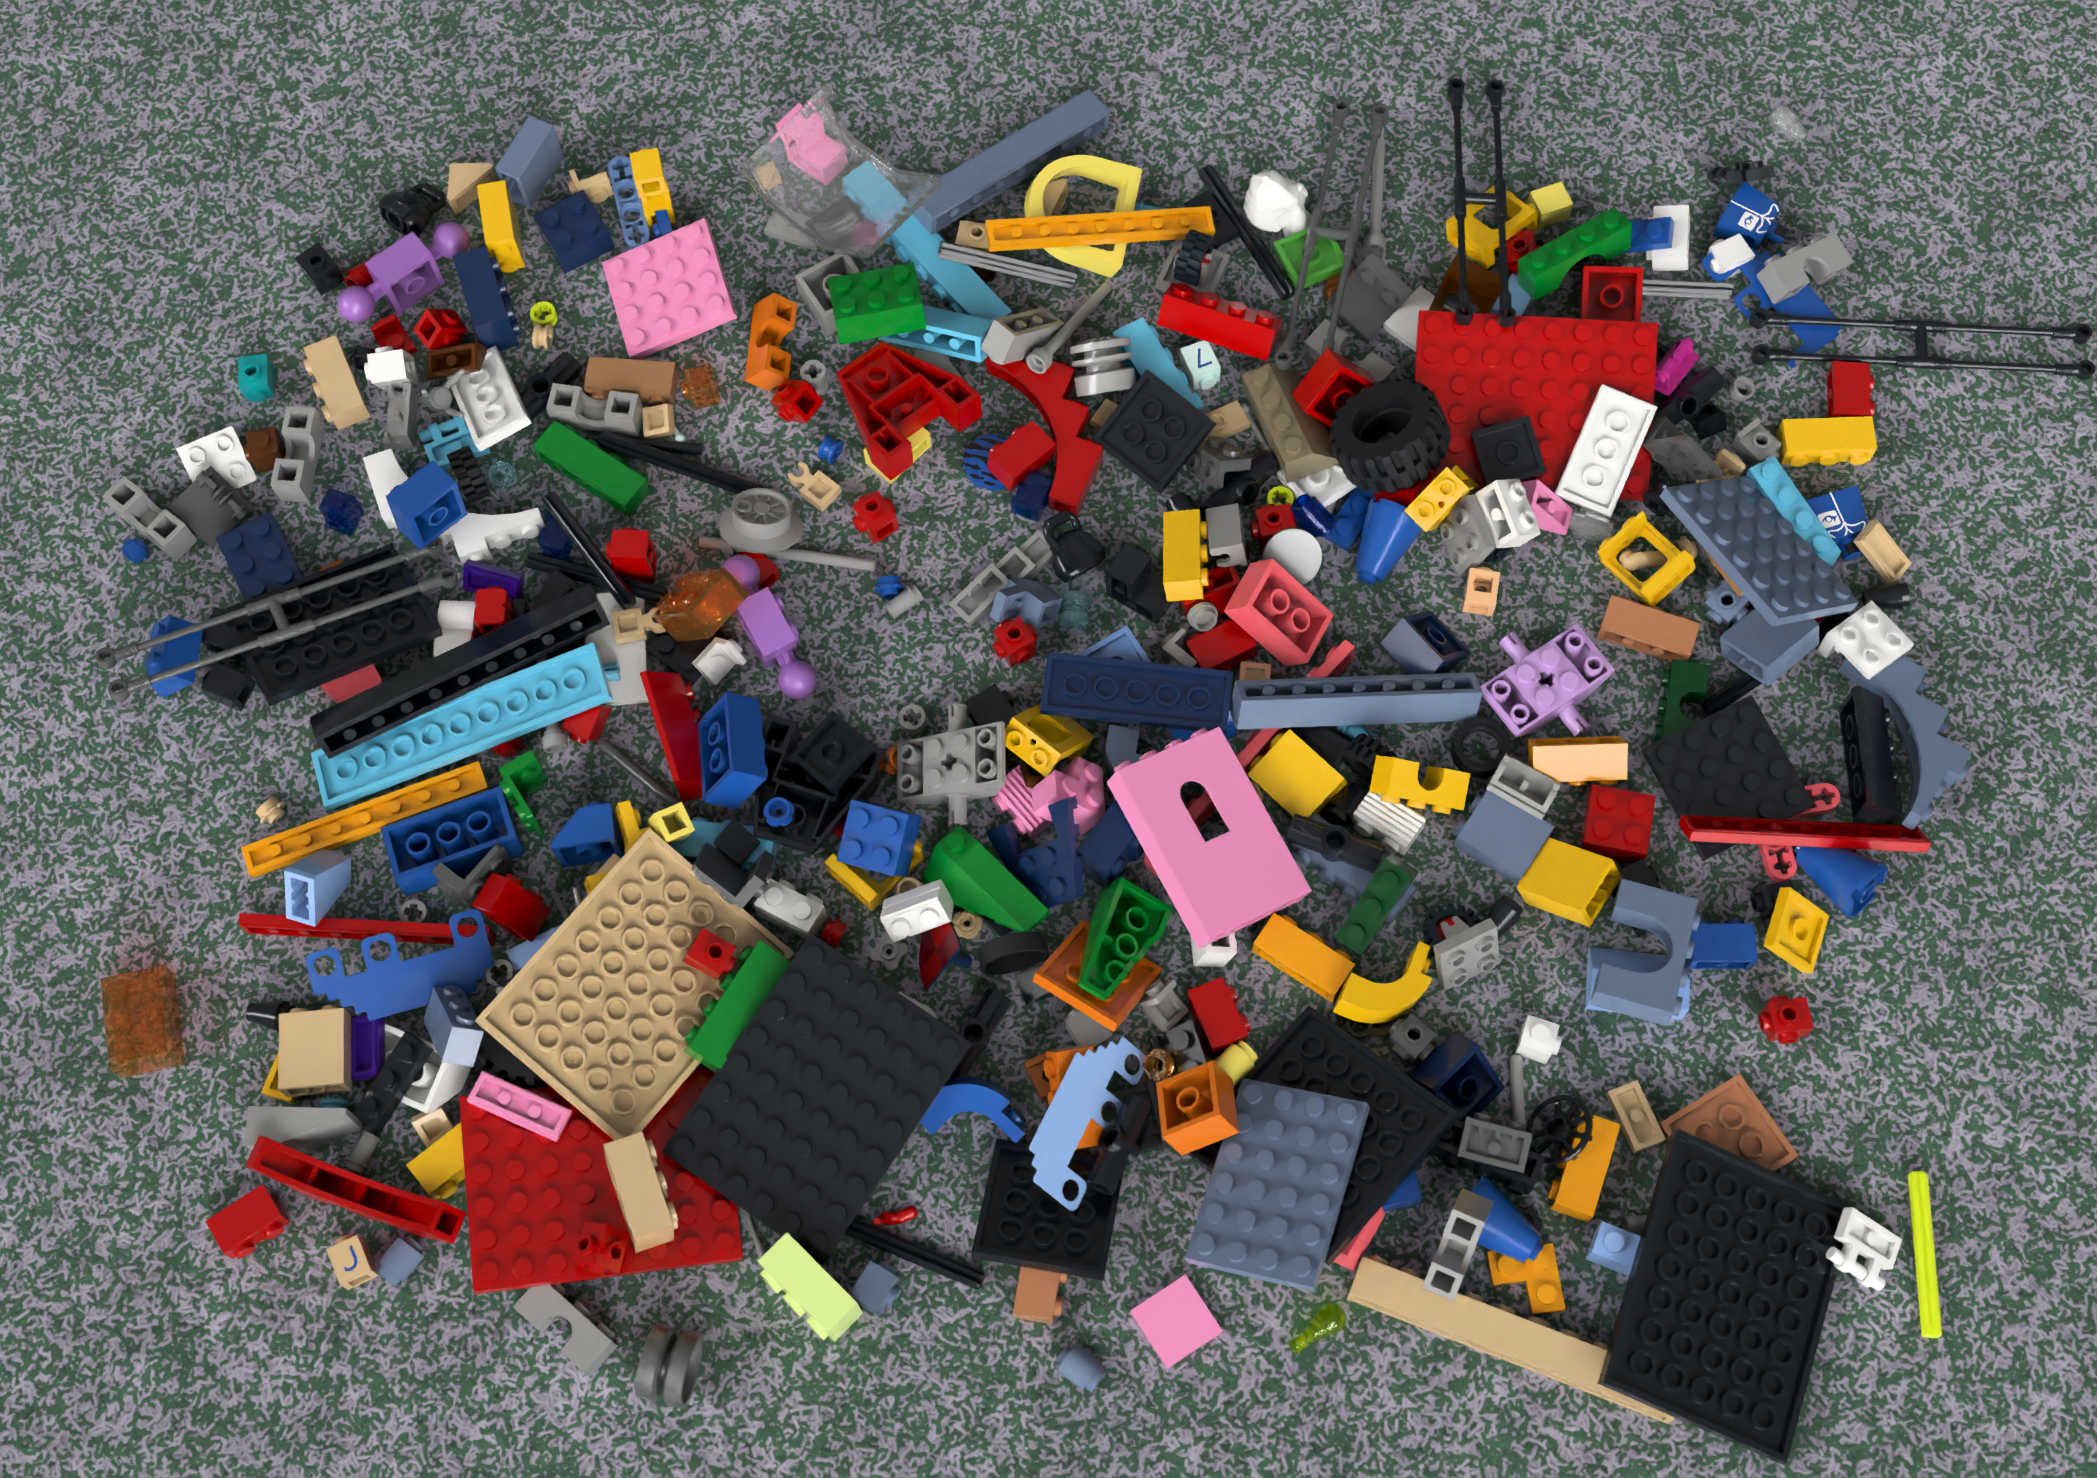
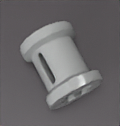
M818 360L806 361L800 368L801 378L808 382L818 395H821L827 390L829 384L825 365Z

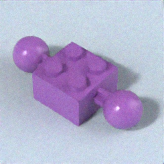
M456 222L442 223L434 231L433 243L427 247L413 231L399 238L393 245L381 253L375 254L365 263L374 281L366 288L350 286L340 293L337 302L340 314L350 322H364L373 315L375 302L382 297L398 315L445 284L435 261L442 256L453 259V255L466 252L470 245V237L467 230Z
M746 555L732 556L724 563L721 570V578L727 589L741 594L743 597L742 600L735 603L736 615L764 668L778 662L781 668L778 675V685L783 694L792 699L808 697L816 688L817 675L810 664L797 660L794 655L797 653L799 633L791 619L786 621L784 618L785 613L783 609L785 607L777 592L772 594L768 587L759 590L757 584L760 580V569L751 557Z

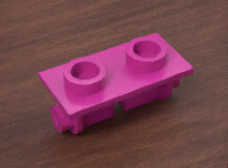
M1684 338L1678 340L1656 366V391L1670 397L1699 360L1700 355L1693 353L1694 343L1691 339Z

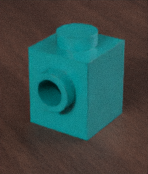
M267 354L238 357V388L246 401L263 402L266 398L275 397V367Z

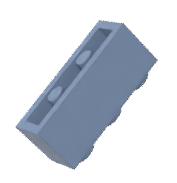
M446 985L444 988L433 986L423 1022L441 1062L473 1067L484 1030L475 1022L477 1016L465 991L453 985Z

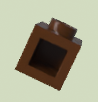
M275 426L245 432L247 444L243 445L247 462L252 461L259 473L273 470L276 458L285 459L284 441Z

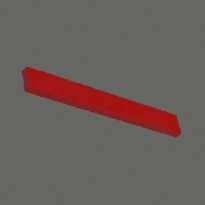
M1685 814L1681 815L1679 826L1688 840L1698 842L1928 852L1931 844L1918 826L1910 830L1903 825Z
M240 913L238 924L248 934L364 940L367 937L382 933H391L395 938V942L454 945L449 924L323 917L317 926L314 927L288 919L286 915ZM457 925V931L463 937L473 936L478 929V926ZM485 926L489 945L493 947L496 934L490 926Z

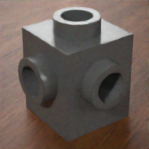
M1411 1014L1406 1020L1400 1017L1389 1029L1388 1032L1391 1036L1387 1046L1395 1058L1403 1063H1408L1412 1067L1418 1059L1424 1062L1435 1050L1436 1047L1432 1044L1437 1034L1433 1032L1434 1027L1425 1018H1417L1414 1014ZM1408 1032L1415 1036L1417 1040L1410 1039Z

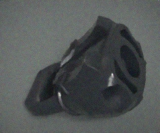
M429 183L415 185L409 190L404 189V191L387 194L381 198L378 206L380 208V215L392 228L405 236L413 231L418 237L426 225H428L431 215L443 208L446 196ZM418 192H422L436 203H430Z
M1063 510L1044 521L1042 531L1052 552V567L1055 575L1063 582L1067 583L1076 579L1106 559L1104 546L1098 539L1091 536L1089 532L1084 531L1080 520L1074 513ZM1071 520V530L1062 533L1057 538L1051 534L1050 531Z

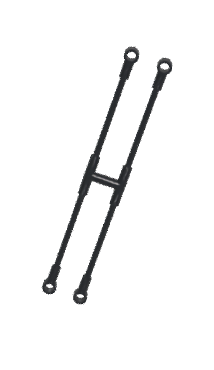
M1455 78L1449 81L1447 94L1451 97V109L1454 113L1456 177L1454 178V204L1458 228L1460 285L1455 322L1459 325L1467 326L1472 323L1474 310L1470 306L1469 291L1467 290L1464 220L1466 218V204L1495 205L1499 231L1501 274L1500 309L1498 310L1496 321L1502 327H1510L1514 324L1516 311L1512 308L1511 293L1508 287L1505 225L1507 202L1506 182L1503 178L1500 123L1504 83L1499 80H1492L1488 83L1486 92L1487 97L1490 98L1491 111L1493 112L1496 179L1494 180L1495 193H1472L1465 190L1462 166L1460 110L1462 109L1465 82Z
M1756 308L1749 319L1750 325L1756 329H1761L1765 325L1810 324L1892 328L1894 331H1909L1915 334L1916 356H1896L1893 358L1791 353L1790 350L1769 349L1766 345L1759 344L1755 346L1750 356L1751 361L1756 365H1763L1767 361H1844L1895 365V367L1943 370L1967 368L2054 373V375L2076 376L2081 380L2091 378L2096 369L2095 365L2089 360H2083L2079 364L2056 363L2055 365L1954 361L1950 360V358L1928 357L1927 332L1947 333V331L2051 336L2053 339H2072L2077 344H2084L2092 336V328L2083 323L2075 328L2052 327V329L1961 325L1948 324V322L1924 320L1894 319L1893 321L1796 317L1789 314L1768 313L1764 308ZM1755 315H1759L1763 321L1757 320ZM2078 332L2084 333L2085 336H2081ZM1757 352L1762 353L1765 357L1758 356ZM2081 367L2088 369L2089 373L2083 372Z

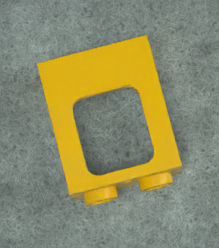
M1494 186L1484 193H1495ZM1506 190L1507 215L1511 217L1505 223L1506 241L1524 227L1528 230L1533 229L1534 234L1538 232L1536 210L1530 204H1525L1515 197L1511 191ZM1468 204L1466 206V218L1464 219L1466 255L1485 269H1488L1495 264L1494 250L1499 247L1498 228H1489L1474 217L1478 211L1487 205ZM1453 215L1445 221L1447 240L1458 249L1457 219Z
M1455 465L1452 469L1446 467L1404 511L1425 532L1435 530L1465 495H1470L1479 485L1458 465Z
M1643 511L1636 517L1628 518L1622 525V529L1614 537L1606 538L1597 551L1600 562L1647 606L1657 605L1696 569L1693 556L1685 549L1682 552L1678 550L1647 521L1646 514ZM1638 537H1644L1667 558V562L1644 582L1635 578L1616 559Z
M1040 703L1012 717L1005 729V746L1044 777H1047L1052 773L1057 762L1065 757L1070 758L1072 761L1078 756L1082 758L1095 736L1070 717L1040 714ZM1032 738L1036 740V744H1033Z
M916 839L908 874L924 859L921 849L923 846L918 839ZM834 854L824 862L827 872L870 911H873L895 889L896 885L905 878L889 876L885 881L878 883L860 867L836 861L837 857Z

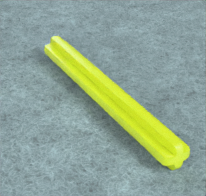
M1913 1171L1908 1174L1921 1335L1925 1338H1938L1942 1335L1928 1174L1924 1171Z

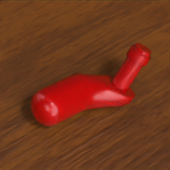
M910 1205L898 1212L884 1211L879 1217L874 1218L873 1223L875 1225H880L881 1223L885 1225L903 1224L917 1217L918 1210L914 1205Z

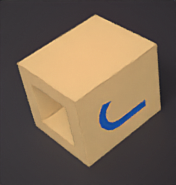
M353 1234L342 1236L334 1241L335 1245L326 1249L339 1284L347 1290L379 1276L375 1271L376 1267L367 1244L359 1235L353 1236Z

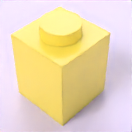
M1562 181L1531 191L1527 204H1530L1537 212L1538 229L1569 219L1573 207V202Z
M682 802L654 813L646 821L647 826L652 827V831L669 845L688 838L695 831Z

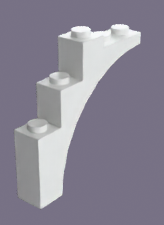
M390 448L364 457L363 461L382 519L388 529H398L385 496L395 486L404 483L409 478L402 471L397 458ZM538 508L499 515L467 512L465 517L438 538L442 540L443 547L449 541H454L459 559L464 566L468 559L486 564L487 561L493 560L490 549L506 548L512 544V541L521 538H535L541 531L547 529Z

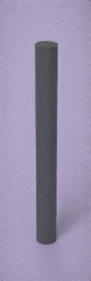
M608 740L600 745L599 749L667 806L670 807L682 802ZM683 803L690 820L697 817V813Z

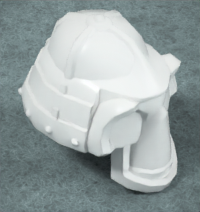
M1274 170L1260 172L1250 179L1249 189L1247 190L1242 210H1244V214L1253 226L1269 232H1279L1283 229L1284 236L1287 237L1307 229L1311 218L1310 213L1304 207L1308 192L1302 183H1296L1291 179L1283 177Z

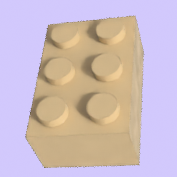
M639 1132L603 1144L605 1161L635 1252L638 1253L673 1241L674 1230L678 1228V1217L673 1202L666 1203L665 1198L668 1197L666 1191L668 1188L662 1170L655 1171L654 1167L658 1165L652 1140L645 1141L643 1132Z

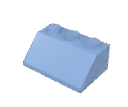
M1588 947L1585 1009L1614 1012L1590 1005L1596 976L1602 963L1634 972L1649 973L1663 968L1668 962L1667 955ZM1685 959L1684 968H1687L1686 959ZM1689 974L1685 987H1679L1678 996L1683 997L1678 1017L1673 1015L1671 1019L1682 1020L1689 1011Z

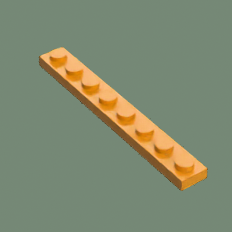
M1210 206L986 220L984 225L989 252L1185 239L1186 234L1191 229L1210 236H1214L1215 233Z
M479 761L242 846L241 850L248 873L252 878L291 865L321 849L328 851L379 833L382 827L490 789L482 765Z

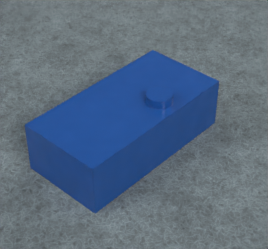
M501 786L381 828L395 881L405 896L436 886L435 884L438 880L432 873V870L440 862L459 877L468 875L498 843L504 847L510 859L525 854L510 802Z

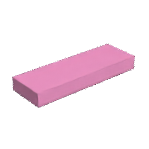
M483 1070L467 1098L468 1103L555 1142H558L572 1114V1110Z

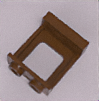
M1457 254L1450 264L1428 311L1453 312L1443 307L1448 295L1454 294L1458 296L1460 291L1459 256ZM1466 259L1467 290L1469 291L1470 302L1478 306V313L1490 314L1493 305L1501 293V276Z

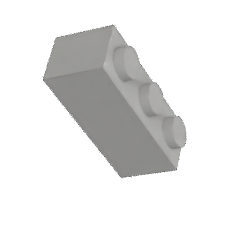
M1045 307L996 318L993 320L980 349L989 355L990 360L1000 365L1023 360L1035 348L1044 347L1065 323Z

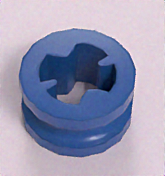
M827 435L819 447L818 458L822 460L826 458L827 463L834 464L843 450L844 442L840 439L835 441L834 436Z

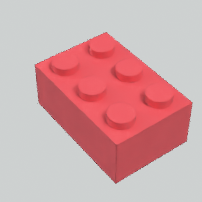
M1273 558L1250 563L1224 609V612L1285 667L1309 662L1334 616L1329 609Z

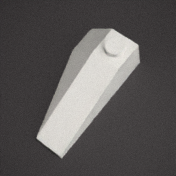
M385 1023V1062L405 1033L404 1030ZM419 1037L434 1050L401 1102L431 1114L463 1089L472 1066L441 1062L433 1042Z

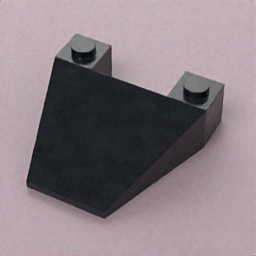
M768 714L762 728L763 739L765 740V765L768 767V775L766 780L755 790L753 835L813 855L846 822L851 799L867 801L878 790L888 763L885 749L875 746V751L832 794L790 757L797 749L801 738L798 723ZM782 797L793 804L795 812L792 814L793 819L788 825L773 827L767 823V817L764 816L763 810L772 798ZM778 810L776 814L781 815L782 811Z

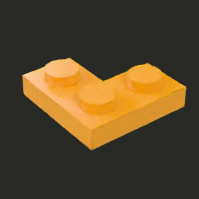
M1553 1243L1544 1244L1534 1261L1527 1258L1524 1263L1495 1251L1486 1252L1492 1287L1525 1282L1531 1316L1566 1310Z

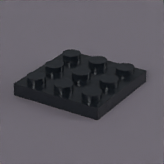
M1147 369L1092 440L1098 445L1103 446L1104 450L1159 494H1162L1216 426V423Z

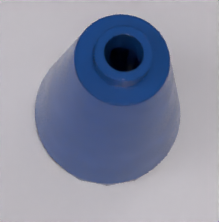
M1371 498L1367 508L1354 569L1359 574L1357 578L1369 585H1374L1375 582L1381 583L1423 529L1404 511L1407 507L1380 498L1379 502L1376 503L1375 498Z
M1796 846L1794 854H1796L1795 860L1799 867L1842 914L1848 918H1851V915L1853 917L1857 916L1876 895L1873 891L1876 882L1882 885L1888 873V867L1881 862L1844 848Z
M1483 1175L1480 1182L1476 1183L1471 1192L1494 1201L1479 1238L1478 1245L1522 1263L1527 1258L1534 1261L1544 1246L1539 1241L1542 1234L1496 1185Z

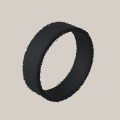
M1034 931L1003 935L985 942L977 949L981 971L990 975H1002L1026 970L1039 962L1046 961L1050 956L1046 936L1043 933Z

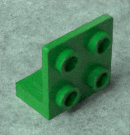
M529 750L498 769L504 778L499 781V784L528 832L530 833L535 830L539 838H541L545 834L522 796L526 793L534 794L541 790L544 786L543 783L548 781V778L533 752Z

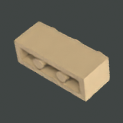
M334 335L303 347L307 356L303 363L309 376H315L317 382L312 383L318 399L323 398L326 405L322 406L321 409L327 422L333 421L337 429L340 430L370 418L371 415L338 337Z

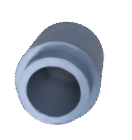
M409 1235L405 1240L398 1237L378 1261L380 1265L375 1271L396 1287L400 1281L404 1282L422 1261L424 1256L420 1254V1251L424 1247Z
M1077 1343L1073 1348L1067 1345L1055 1361L1060 1365L1057 1372L1081 1390L1086 1388L1091 1393L1108 1371L1101 1366L1103 1362Z

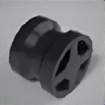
M1659 479L1654 484L1653 490H1648L1642 495L1644 499L1642 502L1656 516H1665L1669 511V507L1659 496L1665 488L1673 487L1674 485L1665 479Z

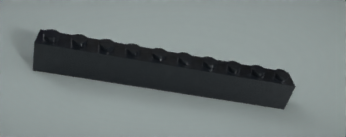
M591 583L311 716L310 721L314 737L328 759H331L610 625L603 605Z

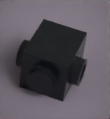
M319 242L295 257L302 273L321 296L335 289L344 281L338 265Z

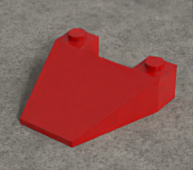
M880 342L836 372L837 379L870 460L890 481L914 465L911 442L907 438L940 415L958 432H961L982 417L980 394L965 380L884 342Z

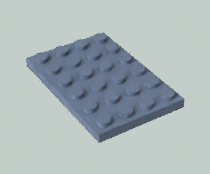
M1747 476L1667 487L1659 496L1771 627L1853 611L1859 603L1851 594L1850 588L1835 576L1831 567L1819 558L1813 551L1812 546L1793 531L1794 526L1792 523L1781 518L1775 511L1774 503L1764 498L1757 489L1756 483Z
M1242 1078L1235 1100L1239 1133L1222 1140L1185 1259L1190 1264L1316 1292L1370 1110L1369 1105L1366 1102Z

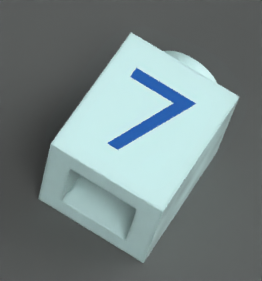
M1202 340L1180 348V364L1193 390L1198 388L1209 389L1217 381H1220L1221 367L1209 342Z

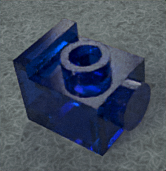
M1029 472L1026 481L1020 482L1016 496H1012L1010 500L1011 513L1039 522L1049 501L1052 480L1041 473Z
M328 488L319 506V510L325 518V528L351 537L364 513L355 496Z
M546 511L544 517L547 521V526L541 529L538 536V544L541 548L540 553L567 560L574 544L550 512Z

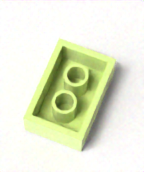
M787 1232L758 1260L763 1268L759 1274L764 1278V1281L777 1294L783 1290L786 1293L783 1298L800 1317L804 1313L809 1316L806 1322L823 1341L829 1336L835 1342L863 1314L858 1303Z

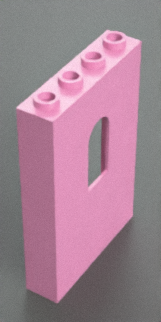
M1220 727L1210 731L1207 728L1200 729L1190 736L1191 739L1184 742L1181 738L1166 745V750L1157 753L1156 749L1143 754L1139 758L1140 761L1133 764L1130 760L1125 761L1113 769L1115 773L1107 781L1109 788L1198 949L1299 902L1312 891ZM1194 781L1204 786L1229 832L1207 842L1204 841L1181 799L1180 789L1184 783Z

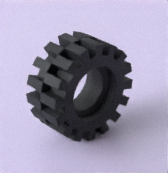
M469 445L447 454L450 465L468 503L491 495Z
M1359 733L1344 750L1342 758L1346 761L1345 764L1352 768L1351 771L1354 774L1357 773L1362 780L1365 779L1371 785L1376 755L1395 758L1397 755L1394 752H1390V748L1387 745L1384 747L1380 740H1374L1373 736L1369 734L1367 736L1365 733Z

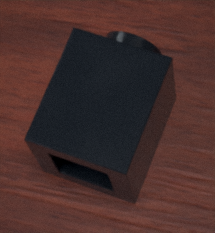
M215 663L211 671L205 674L200 689L210 700L242 712L256 686L248 675Z

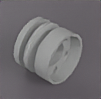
M1105 336L1088 339L1076 346L1069 347L1071 355L1084 353L1083 360L1072 362L1073 367H1086L1087 372L1074 378L1077 397L1132 389L1136 384L1134 368H1121L1120 365L1121 361L1132 357V352L1120 354L1118 352L1119 347L1131 345L1130 337Z

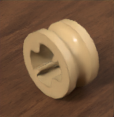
M541 323L534 325L532 343L535 349H539L541 346L545 350L551 349L554 336L552 324H546L545 327Z

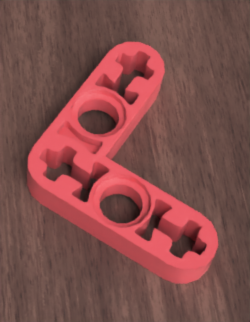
M1829 783L1804 786L1811 799L1818 798L1821 792H1824L1825 796H1831L1832 799L1828 802V805L1825 804L1824 800L1814 801V805L1811 806L1812 808H1808L1786 820L1832 812L1840 801L1838 789ZM1758 844L1768 877L1777 883L1790 880L1797 870V862L1792 846ZM1781 850L1785 851L1779 856L1781 864L1788 865L1789 867L1785 874H1782L1781 870L1774 869L1778 863L1776 853Z

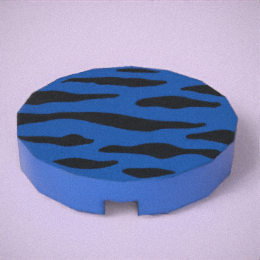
M989 434L978 437L969 444L964 452L963 467L966 477L973 485L992 491L1006 488L987 469L990 449L996 443H1004L1009 438L1003 435Z

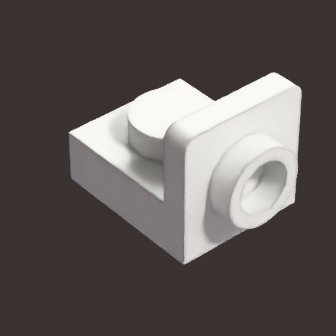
M715 637L692 664L711 684L717 685L735 664L744 665L747 660L741 654L743 649L734 640Z

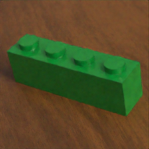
M554 420L533 444L538 459L629 518L651 493L648 477L637 468L630 469L619 456L611 453V455L605 453L597 442L590 438L585 440L569 424L563 426Z
M761 940L754 947L749 944L746 946L737 960L742 965L736 974L732 971L728 973L720 985L724 992L718 1000L715 998L710 1000L702 1012L706 1019L700 1027L694 1024L684 1041L689 1043L684 1052L713 1072L723 1067L727 1061L726 1056L791 962Z

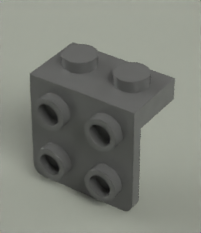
M498 843L464 880L441 862L432 870V873L438 880L435 885L443 892L442 895L451 904L457 907L461 903L471 910L476 909L472 906V903L491 873L505 876L506 873L512 875L514 864L504 847Z
M705 843L692 866V871L701 883L711 885L720 892L726 902L735 904L742 909L753 896L758 899L768 887L769 883L767 881L774 872L771 866L775 857L765 850L753 865L745 871L711 844Z

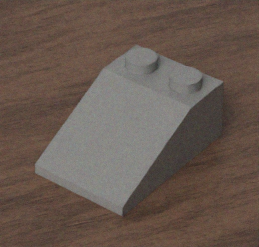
M249 1106L243 1145L252 1151L260 1135L308 1154L361 1130L363 1122L347 1108Z

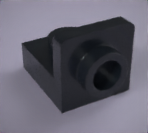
M1791 880L1766 885L1764 881L1759 882L1752 891L1753 894L1750 896L1751 905L1755 912L1760 913L1762 920L1771 919L1781 887H1791L1794 889Z

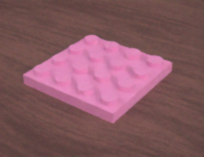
M705 218L602 262L630 359L639 360L738 318L713 235Z

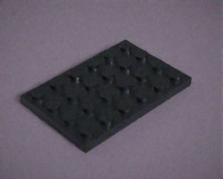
M391 543L220 612L223 615L244 608V605L296 587L300 589L399 554ZM400 562L303 595L301 599L286 603L282 607L290 625L310 618L314 620L414 586L416 583L405 564ZM419 591L315 627V630L264 648L260 646L241 654L269 706H272L440 637L443 634L438 621ZM270 609L225 622L237 646L256 640L258 636L278 630Z

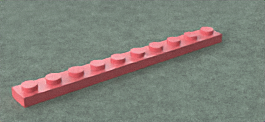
M1344 640L1339 647H1332L1325 657V662L1319 668L1314 667L1306 678L1338 677L1354 660L1355 646ZM1264 728L1260 732L1255 731L1248 738L1246 747L1241 753H1235L1246 775L1251 771L1249 769L1250 764L1259 755L1264 757L1272 748L1270 746L1272 740L1281 732L1285 734L1289 728ZM1207 790L1199 798L1197 796L1192 798L1186 806L1197 828L1217 809ZM1144 852L1145 868L1155 876L1157 873Z

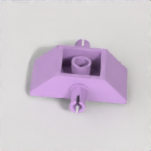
M1576 623L1535 651H1529L1515 632L1509 633L1510 638L1506 635L1499 642V645L1503 647L1515 664L1480 687L1483 691L1482 696L1513 735L1519 737L1535 733L1556 718L1562 720L1573 734V737H1580V732L1583 735L1588 731L1591 725L1587 723L1574 706L1590 696L1615 672V669L1580 626Z

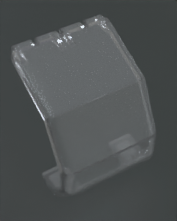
M824 84L779 131L745 161L742 167L758 195L773 211L824 251L869 258L942 185L941 180L936 174L897 169L857 140L838 120L828 101L833 91Z

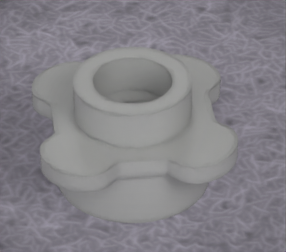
M883 934L880 937V943L877 948L871 950L870 957L874 962L879 961L887 970L892 971L897 969L898 963L901 961L902 956L907 954L908 948L905 943L893 942L889 934ZM891 950L892 953L888 955L886 954V951Z

